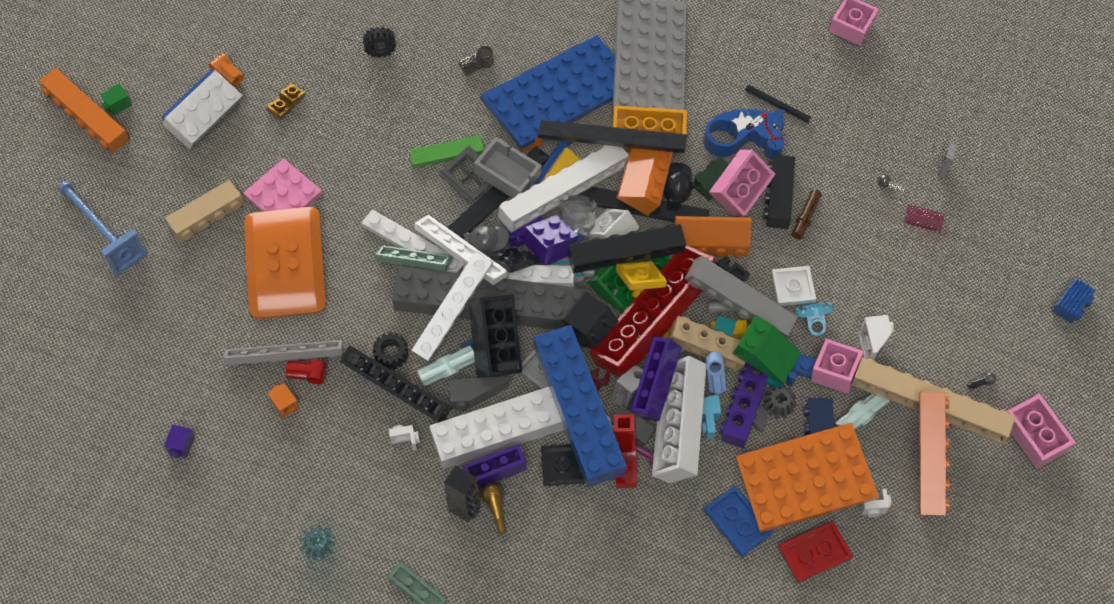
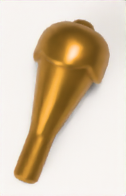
M489 482L482 488L481 498L495 519L498 534H505L506 528L503 521L504 491L499 484Z

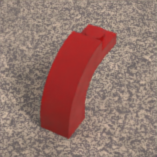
M634 414L614 415V435L627 466L626 474L616 478V488H637L638 456Z

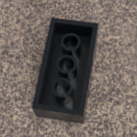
M514 294L468 299L477 378L523 373Z

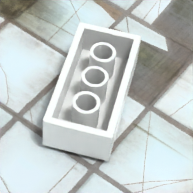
M215 70L164 118L163 126L190 150L240 102L242 94Z

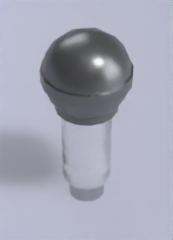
M883 174L878 179L881 187H890L899 192L905 191L906 187L891 180L888 175Z

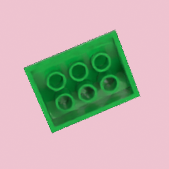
M664 256L637 262L652 261L658 270L661 271L671 258ZM616 266L601 268L588 282L599 297L621 314L636 299L632 296L633 290L627 287L616 272ZM613 290H618L616 295L613 294Z

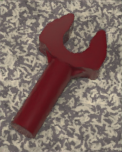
M599 368L591 373L597 392H599L601 386H608L610 382L609 372H606L603 379L598 378Z

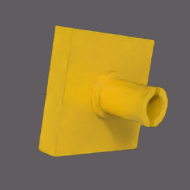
M652 261L616 265V272L627 287L633 290L632 296L634 298H637L644 289L666 287L667 280Z

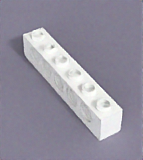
M475 251L412 351L427 361L433 358L466 307L468 299H471L494 263L493 261Z

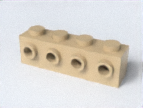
M678 316L672 322L668 338L680 345L683 350L705 359L710 352H719L723 356L725 367L738 371L744 366L745 361L732 354L740 341L739 338H733L722 331L710 329L705 324L695 323L687 317Z

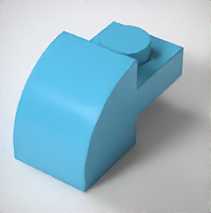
M712 395L703 399L701 432L705 433L706 440H714L715 437L714 421H719L721 416L719 395Z

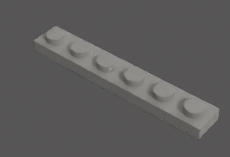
M342 340L225 349L223 360L224 365L238 366L245 363H276L282 360L297 361L307 358L314 360L319 357L336 358L343 354Z

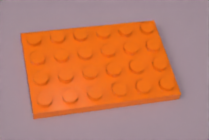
M852 423L736 456L760 533L879 499Z

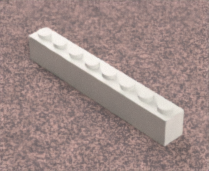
M605 145L597 152L590 153L588 157L576 161L572 166L563 168L556 175L547 177L540 184L533 185L524 193L521 192L515 198L503 202L499 206L498 218L512 233L540 215L547 213L624 169L629 154L622 147Z

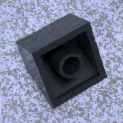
M584 292L561 318L565 326H572L581 347L595 349L619 322L608 306L587 292Z

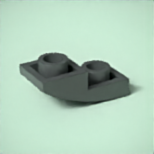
M620 406L615 415L634 414L637 442L646 446L656 429L635 413ZM613 416V418L611 419V424H612L613 426H614V416Z

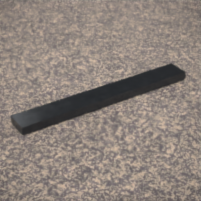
M541 120L538 138L678 153H685L687 141L686 134Z
M537 146L526 155L542 166L550 157ZM492 186L447 228L464 239V233H471L510 196Z
M590 187L568 200L569 202L604 209L628 210L630 214L675 223L676 216L708 217L710 211L682 204L670 205L669 202L661 200L660 206L647 216L617 198V191Z

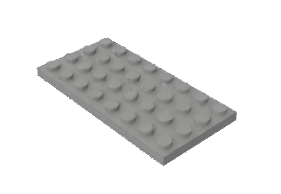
M617 0L612 111H614V106L684 110L686 2L675 0Z

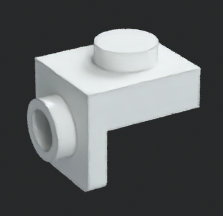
M397 425L393 429H389L391 444L411 440L413 451L417 450L416 444L420 443L418 431H413V425Z
M886 488L881 489L879 500H873L861 505V515L877 517L880 514H886L889 507H891V496L887 495Z

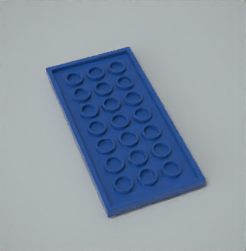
M595 35L481 94L480 99L517 145L523 149L533 144L535 139L538 138L541 120L572 123L613 100L615 55L599 36Z

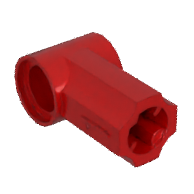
M316 359L310 360V362L288 360L285 376L289 379L306 380L311 384L320 385L324 382L327 364L322 360Z

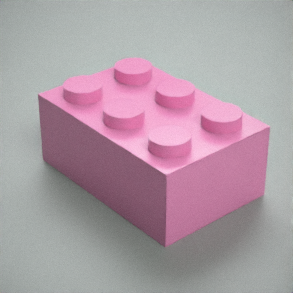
M739 150L709 193L732 216L745 217L775 176V173L753 150Z
M1040 394L1007 411L1010 415L1015 416L1010 433L1036 469L1069 452L1076 443Z

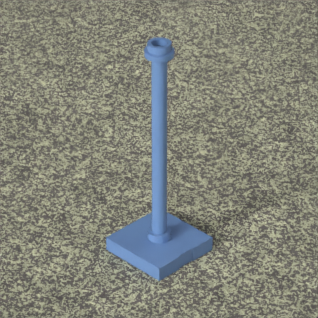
M64 181L59 185V192L62 195H67L111 243L102 249L101 252L116 276L147 255L144 246L140 242V238L133 229L117 239L73 191L71 183Z

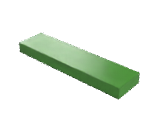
M478 135L410 149L409 153L413 168L454 160L468 146L480 155L483 153L484 147L481 136Z

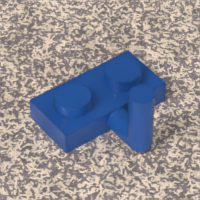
M801 354L789 373L786 384L792 386L797 375L812 379V372L817 359Z

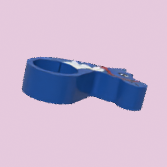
M738 109L717 115L706 126L703 138L704 147L714 156L728 157L737 152L747 142L753 141L758 147L764 149V154L769 159L773 158V154L781 155L785 142L780 131L783 130L785 124L783 121L785 110L771 113L757 109ZM715 131H728L730 135L734 136L735 141L719 143L710 134Z

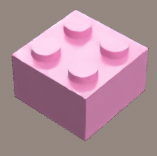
M844 0L832 19L829 32L861 46L875 23L879 9L861 0Z
M826 339L814 365L811 382L849 394L863 356V351Z

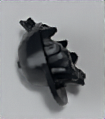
M684 163L670 164L663 195L670 205H679L685 202L694 189L692 170L689 165Z

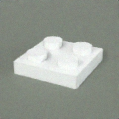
M809 266L772 269L771 276L777 304L788 306L816 302Z

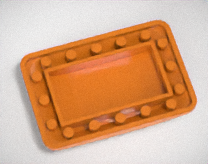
M303 207L248 214L244 220L248 302L252 317L263 319L322 312L326 307V291L319 211L314 207Z

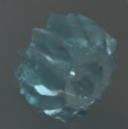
M318 525L317 529L314 530L310 526L309 533L303 531L305 538L300 539V544H302L300 549L302 552H306L305 556L307 558L313 556L314 561H317L318 556H321L325 560V553L332 554L330 548L335 547V542L332 541L334 535L329 533L330 531L327 527L322 530L321 525Z

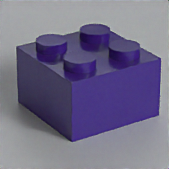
M558 215L525 227V245L534 255L538 256V259L544 265L568 257L569 245L578 241V235Z

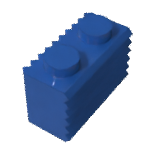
M1075 278L1052 312L1071 324L1075 319L1079 321L1086 312L1083 310L1084 306L1089 307L1095 298L1092 295L1096 290Z

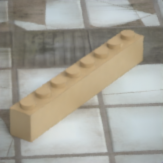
M862 357L852 382L854 387L918 412L919 392H945V396H949V409H945L946 417H949V424L1003 445L1009 438L1015 416L1010 415L1007 411L997 410L989 404L979 403L968 396L953 393L948 388H940L929 381L917 379L911 374L896 371L891 366H883L873 359Z

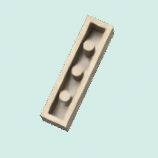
M228 180L167 216L165 220L169 229L181 243L184 240L190 239L199 231L207 229L214 222L222 220L232 211H237L244 205L241 194L232 182Z

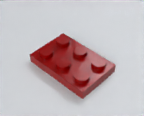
M834 521L778 546L797 584L853 558Z

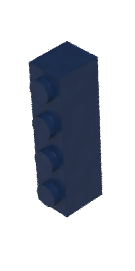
M808 398L807 404L803 405V417L807 419V423H804V435L834 428L833 398Z

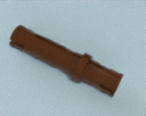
M811 190L801 215L796 219L797 224L791 233L793 238L803 239L807 227L811 225V218L822 197V192L819 190Z

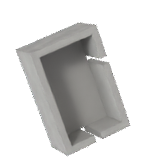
M495 137L474 162V174L508 196L515 198L517 194L524 193L529 190V187L531 188L541 175L542 165L513 147L510 149L509 159V144Z

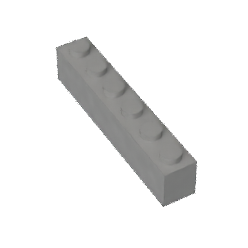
M703 256L694 260L685 277V280L692 287L701 289L706 292L705 294L708 297L722 302L721 304L724 307L733 309L741 318L752 321L757 315L774 325L785 337L789 335L797 319L796 315Z

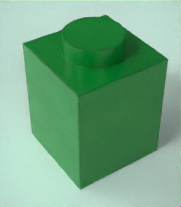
M120 84L100 93L103 99L101 101L105 111L109 110L113 116L132 106L129 96Z

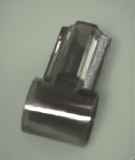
M484 45L477 50V53L459 61V66L464 75L468 76L481 68L492 67L494 64L493 50L490 46Z

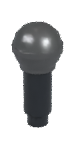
M986 372L981 378L968 383L967 387L968 389H974L982 385H993L997 377L992 372Z

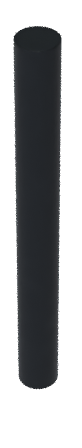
M749 84L747 85L745 91L781 110H785V112L806 123H809L811 120L809 115Z

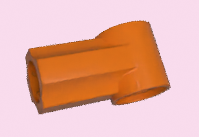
M224 53L208 64L210 69L216 70L232 86L240 85L244 79L243 73L232 64L229 57Z

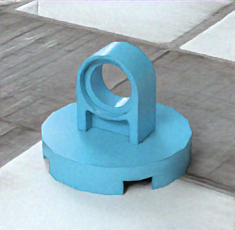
M823 302L803 305L802 310L797 307L795 308V315L797 317H806L809 331L815 336H820L826 330L824 314L834 311L832 302H828V306H823ZM816 321L821 322L823 325L822 330L819 332L812 330V324Z

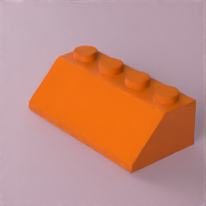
M630 148L617 198L647 216L660 206L673 152Z
M675 217L674 225L681 224L688 246L707 255H716L718 257L726 255L736 257L748 256L751 244L752 218Z

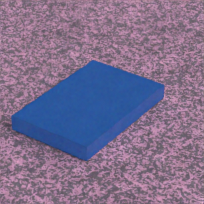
M736 486L703 508L705 514L741 558L774 533L772 530L760 533L751 504Z

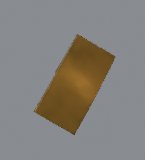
M291 83L280 91L279 98L267 105V112L281 120L296 107L305 96V92Z

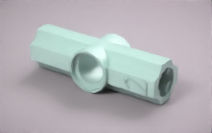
M466 346L453 354L449 353L435 360L436 362L417 370L424 386L429 385L442 377L451 376L457 373L459 369L475 362L474 352L471 346Z
M871 394L865 400L855 403L849 412L839 419L834 426L838 427L852 423L855 430L861 425L865 426L890 400Z

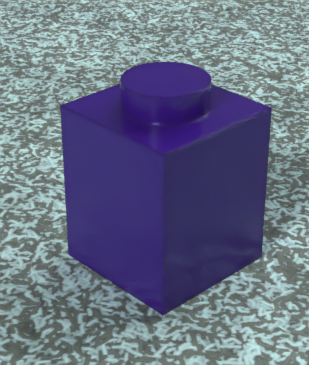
M172 424L164 444L168 455L174 458H180V456L187 458L195 438L192 429Z

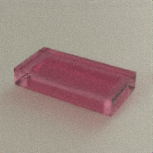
M908 204L903 223L940 233L945 214Z

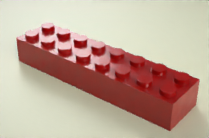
M686 245L684 253L675 254L660 271L667 280L666 287L644 289L618 318L619 322L596 349L591 348L589 350L594 364L619 378L633 366L638 365L649 353L653 338L663 337L670 329L672 322L678 316H681L703 291L692 287L685 280L694 260L703 256L716 264L714 257Z

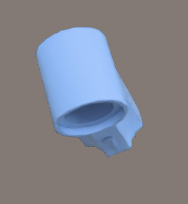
M710 352L706 357L709 392L722 394V392L727 390L724 359L721 353ZM714 362L719 363L718 365H711Z

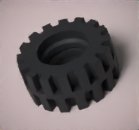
M379 26L376 29L370 28V31L367 30L366 34L363 35L364 50L368 55L371 54L372 57H386V55H390L396 49L395 35L389 28H379Z
M388 332V335L384 333L382 338H377V342H374L373 347L374 358L377 362L389 369L393 367V370L397 369L396 366L402 367V363H406L409 350L407 342L402 335L399 337L398 333L392 335V332ZM388 346L399 348V352L395 356L390 357L383 354V350Z

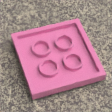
M283 158L243 194L247 200L263 212L309 207L323 193L320 188Z

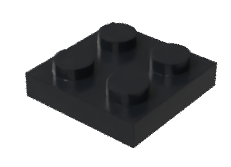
M508 248L505 252L493 253L489 257L509 273L539 263L538 256L530 254L528 251H518L517 248Z

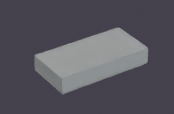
M949 144L938 174L939 178L945 179L955 155L956 144Z

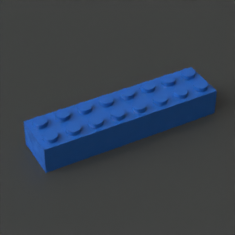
M569 325L534 336L535 352L586 486L590 487L624 476L627 468L572 326Z

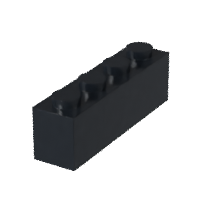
M773 154L772 161H768V167L775 173V176L766 187L769 188V193L766 192L765 203L768 204V207L764 209L763 219L766 220V227L788 229L792 211L795 157Z
M455 465L444 481L448 511L469 523L471 518H476L480 511L477 478Z

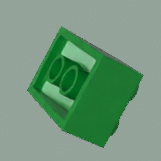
M756 315L732 354L783 385L801 352L774 325Z

